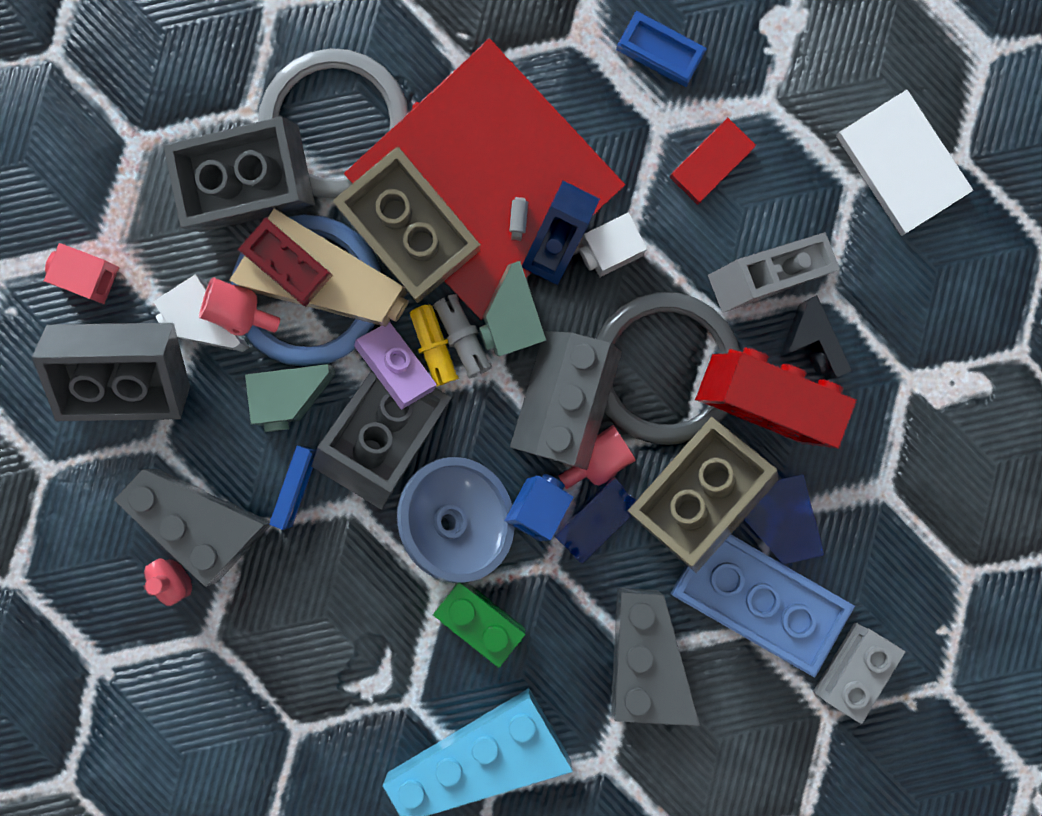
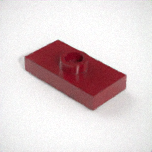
M267 217L238 249L304 307L310 303L333 276L331 272Z

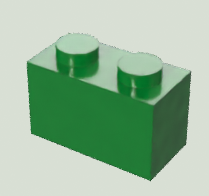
M468 582L456 583L433 613L435 618L498 668H500L525 636V627Z

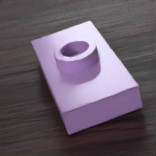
M390 322L387 327L380 326L356 339L354 347L401 410L434 391L437 384Z

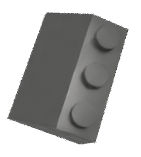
M544 331L546 341L540 344L510 448L587 470L622 351L611 342L571 332Z

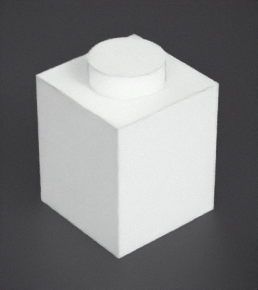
M629 212L585 233L582 240L584 247L579 249L587 268L590 271L596 269L599 277L642 257L647 250Z

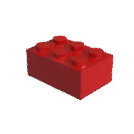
M744 348L743 352L729 349L728 353L712 354L695 398L696 401L801 444L839 448L856 403L855 399L842 394L844 389L842 386L819 379L818 383L805 379L806 372L788 364H782L780 368L767 363L769 356L750 348Z

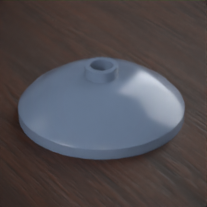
M449 457L429 463L410 478L400 497L397 521L403 546L413 562L425 573L436 579L449 583H465L483 578L502 563L512 545L515 527L504 521L512 507L511 499L498 477L478 462L466 458ZM442 517L449 521L448 530H445L441 525Z

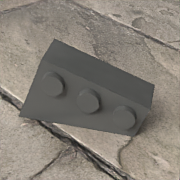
M143 469L114 499L120 507L205 587L219 582L270 527V520L259 517L240 508L236 504L205 492V490L160 469Z
M617 588L611 712L614 720L618 722L700 726L664 595L658 590Z

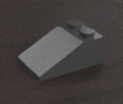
M371 370L318 446L311 467L382 510L448 405L451 397L435 388L431 393L401 410Z

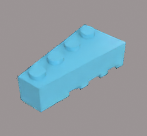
M528 688L389 771L382 786L400 816H428L573 772L569 755L531 690Z

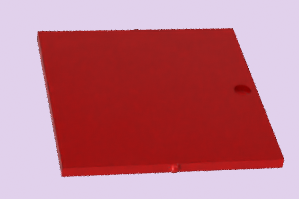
M490 38L420 103H414L412 110L343 173L353 184L397 146L401 149L480 244V252L444 281L480 320L483 319L482 316L507 266L518 261L521 262V265L523 264L562 181L600 198L594 214L625 186V183ZM515 197L526 198L525 201H528L526 232L522 233L521 241L511 240L512 232L509 231L512 200H515ZM523 268L525 277L527 278L532 272Z

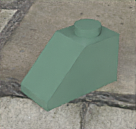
M521 262L509 264L482 316L485 325L479 327L486 350L493 349L497 356L546 341Z
M325 364L246 374L251 424L264 425V432L288 430V422L300 421L335 377L334 367Z

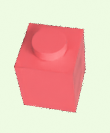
M59 243L56 251H53L46 261L44 281L105 304L119 267L106 260Z

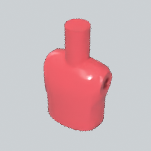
M214 277L210 280L203 297L199 318L221 326L237 336L247 334L252 325L273 333L277 331L280 318L258 310L257 296L252 290L226 283Z
M612 425L597 435L587 470L573 466L558 477L565 484L566 490L586 477L594 485L600 486L613 478L620 470L635 462L636 459L619 432Z
M159 558L145 567V590L148 594L155 595L164 605L172 606L190 595L192 591L191 579L181 564L175 560Z

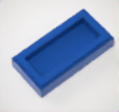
M636 11L616 50L687 87L707 48Z
M296 446L269 523L270 526L284 530L294 525L313 470L311 466L316 450L305 446Z

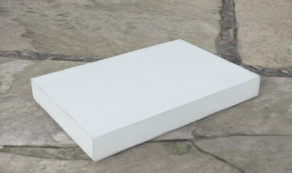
M908 90L900 93L836 135L901 236L973 191Z

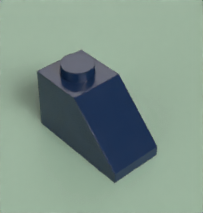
M562 181L522 264V268L558 285L590 223L600 198Z

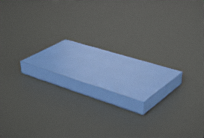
M730 535L697 573L686 565L670 593L672 596L814 678L855 607L853 604L733 535Z

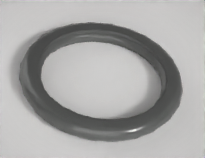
M655 292L631 300L619 307L605 321L595 338L611 342L615 345L620 335L638 319L658 312H675L689 316L701 323L712 334L721 354L728 353L729 349L740 351L738 340L728 322L713 307L695 297L677 292ZM613 384L604 411L605 415L620 430L632 437L649 443L677 445L688 442L711 416L720 423L728 415V413L708 406L701 414L685 422L677 424L652 423L631 413L620 401L613 388Z

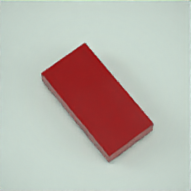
M727 117L671 173L670 178L698 205L756 147V144Z

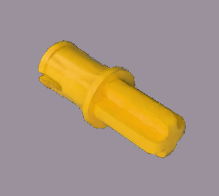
M429 304L413 309L410 312V316L421 345L418 352L419 354H424L431 377L437 384L436 387L459 379L447 348L449 342L447 339L444 340L433 307Z

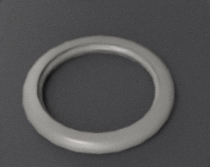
M330 48L305 54L291 61L277 73L265 91L259 108L258 122L279 117L282 102L293 85L315 71L329 68L350 70L362 75L375 85L388 106L390 117L389 131L409 113L407 100L399 83L384 66L369 56L358 52ZM309 174L312 193L315 197L335 199L352 185L346 177L330 179Z

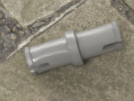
M449 295L447 302L445 298H442L433 307L449 335L447 338L449 346L455 347L468 373V378H474L478 376V372L483 374L491 369L492 365L489 363L476 337L479 332L475 325H470L457 295Z

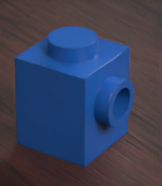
M543 474L542 477L527 478L504 521L537 541H551L574 496L563 490L565 487L564 483L548 474Z

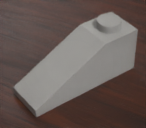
M826 232L737 259L712 272L708 277L721 311L724 313L840 270Z

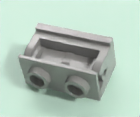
M855 622L813 692L825 702L862 724L906 651L869 628L867 629Z

